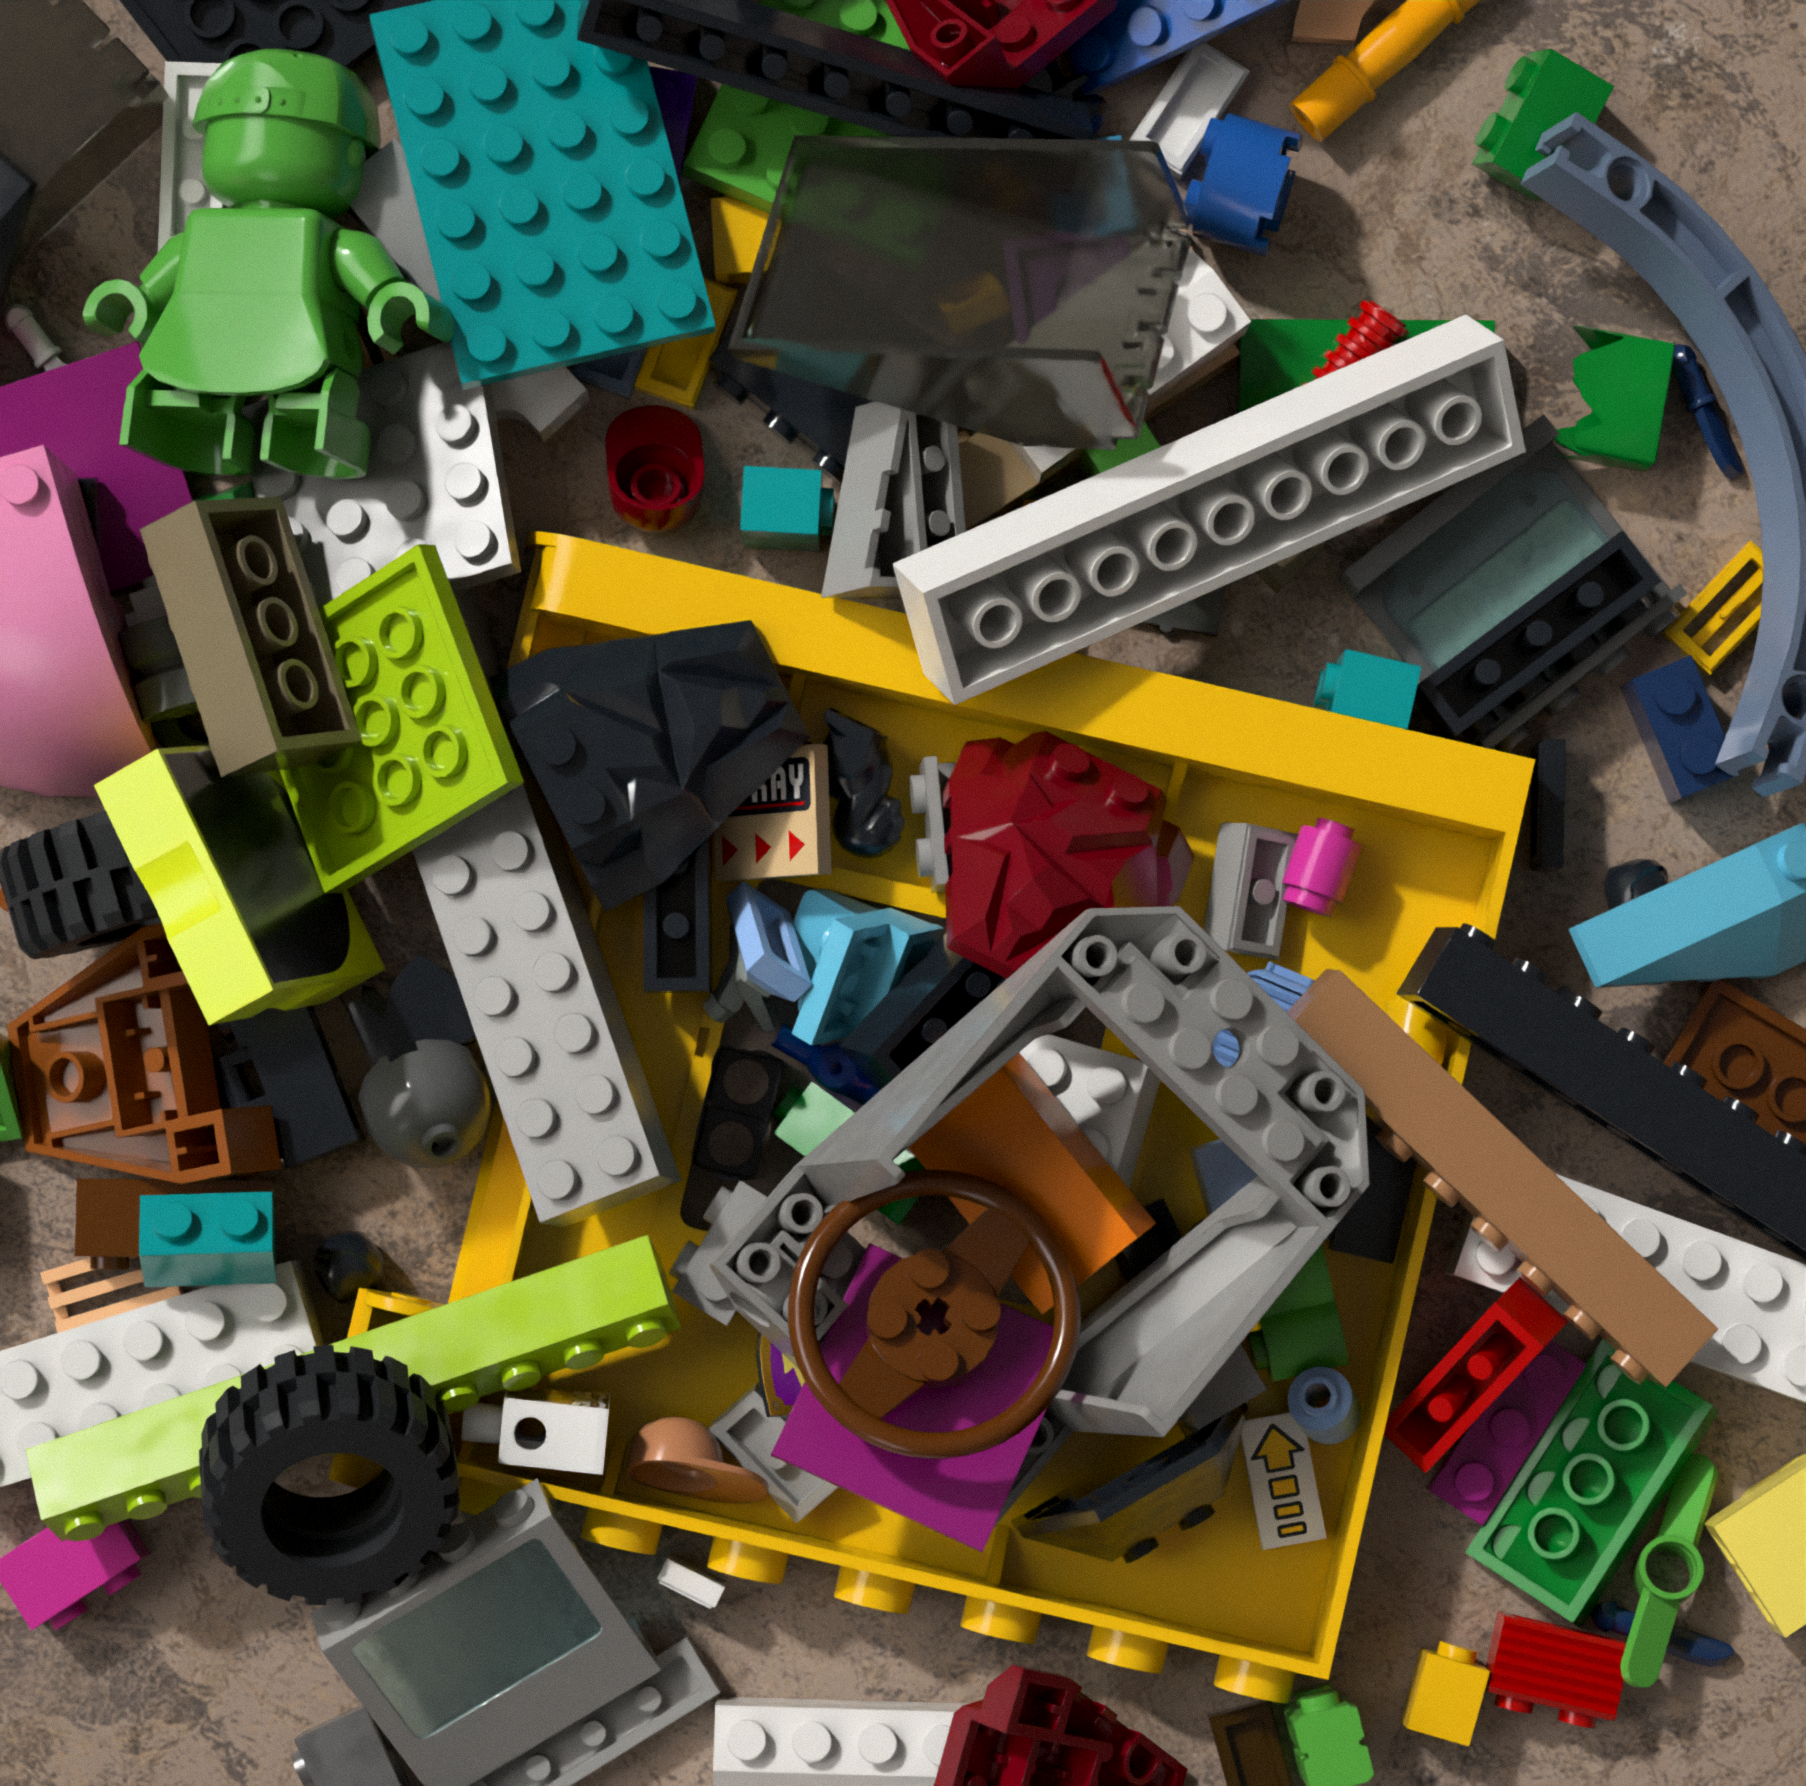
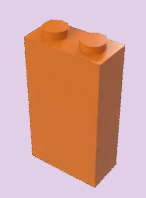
M1020 1053L1015 1055L908 1147L926 1170L942 1169L979 1176L1006 1188L1027 1202L1041 1215L1063 1245L1072 1264L1078 1286L1156 1224ZM948 1197L969 1224L973 1223L987 1209L968 1200ZM1029 1243L1011 1277L1041 1315H1043L1054 1306L1052 1290L1045 1268L1034 1248Z

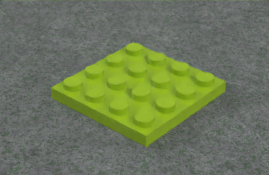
M418 544L318 609L362 741L307 767L280 770L324 894L344 892L524 783L436 545Z

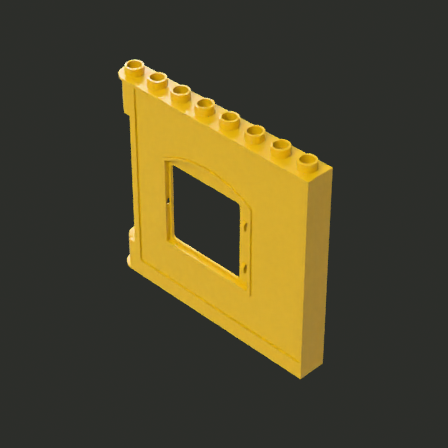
M538 531L527 533L524 546L535 552L507 669L546 649L571 647L614 639L634 638L751 620L810 736L807 741L814 744L823 743L830 730L824 722L823 715L830 707L888 736L886 745L893 765V776L887 795L897 798L901 802L900 814L905 818L904 828L900 834L901 839L896 847L877 858L854 856L842 849L834 837L832 827L838 801L829 797L832 874L775 878V880L814 889H828L844 896L946 919L945 892L931 893L930 877H919L916 839L926 838L924 813L913 814L910 776L920 775L919 766L924 757L937 756V764L956 762L966 741L1001 737L1016 744L1033 733L1047 731L1071 744H1077L1078 747L1162 789L1167 799L1163 819L1181 828L1195 856L1180 898L1175 906H1180L1202 929H1204L1219 828L1222 823H1248L1299 834L1301 825L1315 827L1318 817L1354 829L1351 840L1362 845V849L1343 904H1335L1331 917L1318 915L1288 904L1279 960L1227 953L1246 973L1258 969L1265 970L1268 961L1315 981L1326 969L1341 970L1386 1013L1387 1003L1395 999L1396 989L1402 985L1436 927L1460 928L1462 923H1466L1478 928L1495 940L1535 759L1074 652L954 705L923 674L906 613L841 598H821L822 594L582 538ZM560 829V835L681 1181L566 1227L540 1223L498 1099L496 1098L448 1303L645 1235L649 1236L662 1260L668 1284L672 1291L678 1279L668 1273L688 1241L700 1246L708 1231L688 1226L682 1219L681 1207L692 1164L696 1129L711 1076L712 1060L719 1048L725 1022L714 1021L703 1008L704 1002L711 993H647L644 991L643 894L605 912L579 861L571 850L562 829ZM714 834L712 835V992L716 989L730 960L729 927L731 925V918L726 897L742 882L715 881ZM768 879L747 880L744 882L757 890L758 885ZM1105 1027L1101 1049L1138 1060V1057L1108 1027ZM1449 1029L1442 1067L1462 1085L1472 1043ZM1161 1081L1129 1190L1142 1206L1152 1200L1164 1198L1183 1238L1196 1222L1208 1217L1188 1148L1220 1138ZM1417 1163L1394 1264L1328 1249L1330 1238H1326L1322 1243L1349 1358L1348 1365L1332 1369L1338 1371L1346 1378L1356 1393L1362 1409L1358 1428L1348 1439L1340 1443L1321 1444L1307 1436L1327 1537L1325 1539L1266 1550L1261 1549L1241 1439H1239L1225 1495L1211 1504L1215 1513L1205 1521L1185 1531H1182L1177 1523L1155 1537L1159 1542V1546L1131 1563L1126 1564L1122 1556L1111 1562L1026 1539L1016 1531L1011 1520L1067 1488L1078 1498H1082L1184 1439L1185 1436L1178 1426V1423L1182 1422V1420L1176 1422L1165 1437L1073 1431L993 1528L982 1553L840 1487L797 1524L769 1494L759 1501L733 1504L707 1501L646 1487L633 1481L626 1474L631 1442L639 1428L657 1418L682 1417L698 1421L709 1429L711 1423L759 1382L756 1359L758 1330L738 1311L730 1324L726 1326L673 1292L671 1294L682 1328L668 1332L663 1340L654 1345L643 1348L628 1346L605 1354L603 1359L593 1366L583 1369L564 1368L544 1375L537 1384L529 1387L610 1394L603 1475L498 1463L500 1444L461 1441L464 1410L447 1412L450 1419L451 1432L453 1433L458 1475L461 1477L459 1485V1510L476 1515L495 1504L505 1493L520 1489L538 1478L548 1498L587 1507L580 1537L600 1545L635 1553L656 1555L663 1525L714 1536L707 1567L718 1572L753 1581L780 1585L783 1584L789 1555L792 1554L839 1565L840 1569L833 1596L846 1602L892 1613L909 1614L915 1586L920 1584L967 1595L960 1626L974 1632L1015 1642L1036 1644L1042 1614L1044 1613L1093 1625L1086 1654L1093 1659L1138 1671L1162 1674L1169 1643L1219 1654L1213 1682L1214 1686L1257 1699L1289 1703L1296 1673L1329 1680L1437 1197L1422 1182L1429 1173ZM1115 1257L1078 1286L1081 1321L1127 1284ZM359 1288L347 1338L445 1304L398 1292L390 1293L369 1288ZM997 1299L1000 1303L1054 1327V1306L1041 1315L1034 1305H1022ZM1257 1324L1253 1327V1329L1250 1332L1258 1330ZM1246 1336L1241 1345L1254 1366L1248 1337ZM1267 1368L1256 1370L1267 1390L1246 1402L1248 1410L1245 1420L1290 1412L1287 1401L1288 1391L1296 1377L1273 1382L1269 1378ZM506 1389L480 1397L477 1403L503 1405ZM1330 1398L1321 1401L1316 1408L1324 1407ZM527 1417L518 1423L520 1431L526 1436L535 1437L546 1430L543 1423L536 1418ZM719 1443L723 1451L724 1463L742 1467ZM338 1453L333 1455L328 1479L344 1485L361 1488L376 1478L384 1467L362 1456Z

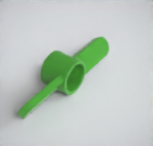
M1692 1454L1674 1481L1658 1536L1647 1544L1635 1560L1632 1568V1583L1640 1599L1620 1664V1671L1624 1681L1632 1687H1650L1658 1679L1679 1606L1694 1593L1703 1578L1704 1564L1697 1547L1718 1480L1716 1465L1703 1454ZM1664 1551L1673 1553L1682 1559L1689 1572L1687 1588L1681 1592L1669 1593L1655 1587L1646 1573V1561L1651 1554Z

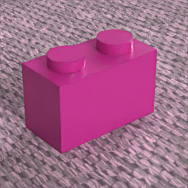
M129 1519L106 1526L103 1533L84 1541L65 1540L62 1542L47 1527L0 1558V1582L31 1631L46 1622H49L53 1630L57 1631L88 1610L81 1599L101 1586L105 1588L110 1596L140 1577L142 1573L136 1564L151 1553Z

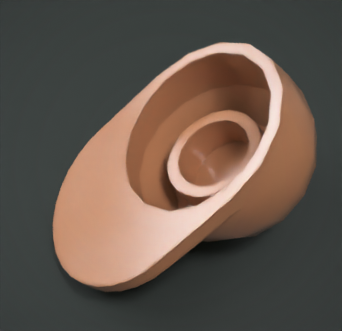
M682 1417L657 1418L639 1428L632 1439L626 1474L633 1481L646 1487L707 1501L733 1504L759 1501L768 1494L769 1484L762 1476L748 1469L724 1463L723 1451L718 1440L705 1425L698 1421Z

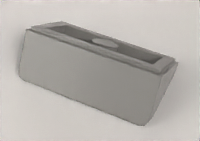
M1224 822L1221 824L1203 930L1226 953L1279 960L1288 903L1282 901L1287 888L1286 885L1282 884V880L1298 834L1248 823Z

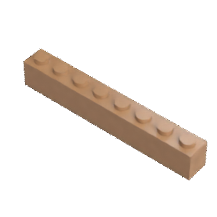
M1326 969L1286 1012L1364 1089L1366 1115L1381 1128L1375 1136L1378 1142L1401 1162L1405 1163L1412 1157L1429 1174L1422 1181L1424 1185L1451 1208L1457 1201L1460 1202L1476 1218L1469 1225L1470 1228L1497 1252H1500L1506 1246L1523 1262L1516 1270L1519 1275L1542 1295L1547 1296L1553 1290L1570 1307L1564 1312V1317L1590 1340L1593 1341L1598 1334L1616 1350L1610 1357V1360L1632 1381L1640 1385L1646 1378L1651 1382L1667 1387L1718 1330L1702 1312L1341 970Z

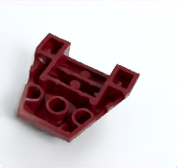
M1047 731L1033 733L1016 744L1001 737L966 741L943 790V808L950 809L951 828H949L944 837V854L952 855V874L945 884L947 949L1008 979L1086 909L1175 906L1180 898L1195 856L1181 828L1163 819L1167 799L1162 789Z
M1011 1665L987 1685L983 1700L963 1705L954 1712L934 1786H1183L1188 1768L1145 1735L1129 1729L1116 1719L1118 1715L1106 1705L1093 1702L1080 1692L1082 1687L1071 1678L1057 1673Z

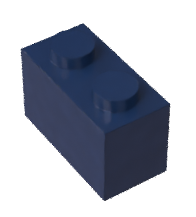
M1691 655L1633 678L1620 687L1669 804L1735 777L1715 765L1725 739V734Z

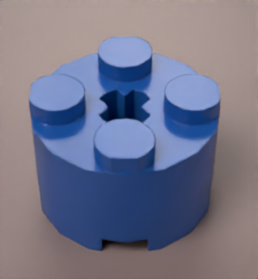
M1232 113L1227 114L1224 121L1211 117L1205 131L1200 152L1201 155L1205 156V163H1207L1203 182L1192 179L1182 211V216L1187 218L1186 224L1193 225V236L1266 257L1270 252L1271 243L1269 238L1263 237L1265 229L1278 232L1296 171L1288 169L1291 157L1287 156L1288 150L1295 152L1301 150L1303 134Z

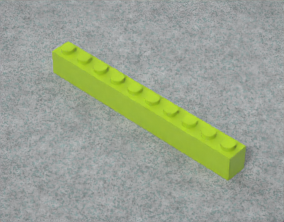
M645 1235L329 1345H333L334 1352L349 1353L350 1347L353 1346L372 1350L374 1359L382 1361L386 1355L407 1365L409 1377L416 1373L422 1376L434 1388L435 1398L443 1402L447 1412H459L474 1406L480 1397L503 1389L518 1391L532 1387L541 1380L542 1376L564 1368L583 1369L600 1362L605 1354L628 1346L643 1348L654 1345L663 1340L668 1332L682 1327L662 1260L649 1236ZM314 1350L309 1351V1352H306V1353H303V1354H300V1355H297V1356L314 1353ZM274 1363V1364H271V1365H268V1366H265L264 1369H267V1368H269V1367L275 1365V1363ZM242 1375L25 1449L41 1521L62 1542L65 1540L84 1541L103 1533L106 1526L129 1518L134 1520L153 1518L162 1514L167 1509V1505L190 1497L202 1498L199 1450L202 1448L201 1433L206 1419L213 1413H216L215 1403L226 1389L232 1385L238 1389L241 1388L240 1377ZM327 1453L321 1455H334L338 1453Z

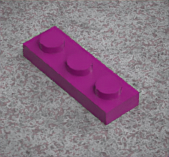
M1550 1341L1461 1435L1426 1489L1483 1526L1587 1364L1553 1341Z

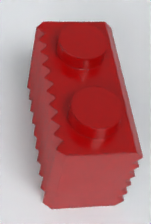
M1498 1611L1485 1666L1490 1671L1485 1690L1496 1694L1495 1706L1532 1714L1534 1703L1559 1708L1557 1717L1559 1721L1595 1729L1597 1718L1615 1721L1624 1681L1620 1671V1664L1627 1642L1614 1637Z

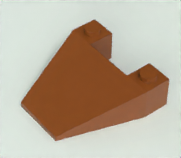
M162 922L140 928L7 1024L26 1151L178 1184L229 1180L281 1169L272 1106L221 1109L208 1024L168 942Z

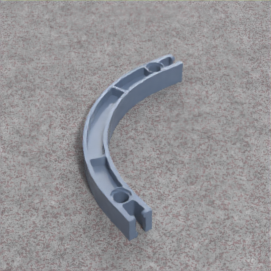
M1576 112L1541 134L1535 151L1546 158L1528 168L1520 184L1587 229L1618 253L1651 285L1679 319L1703 355L1726 399L1743 443L1755 488L1762 536L1763 588L1761 617L1753 660L1741 698L1715 765L1732 776L1741 775L1744 768L1765 761L1761 776L1754 778L1751 789L1766 797L1802 784L1806 775V355L1785 314L1753 265L1720 225L1680 186L1636 152Z

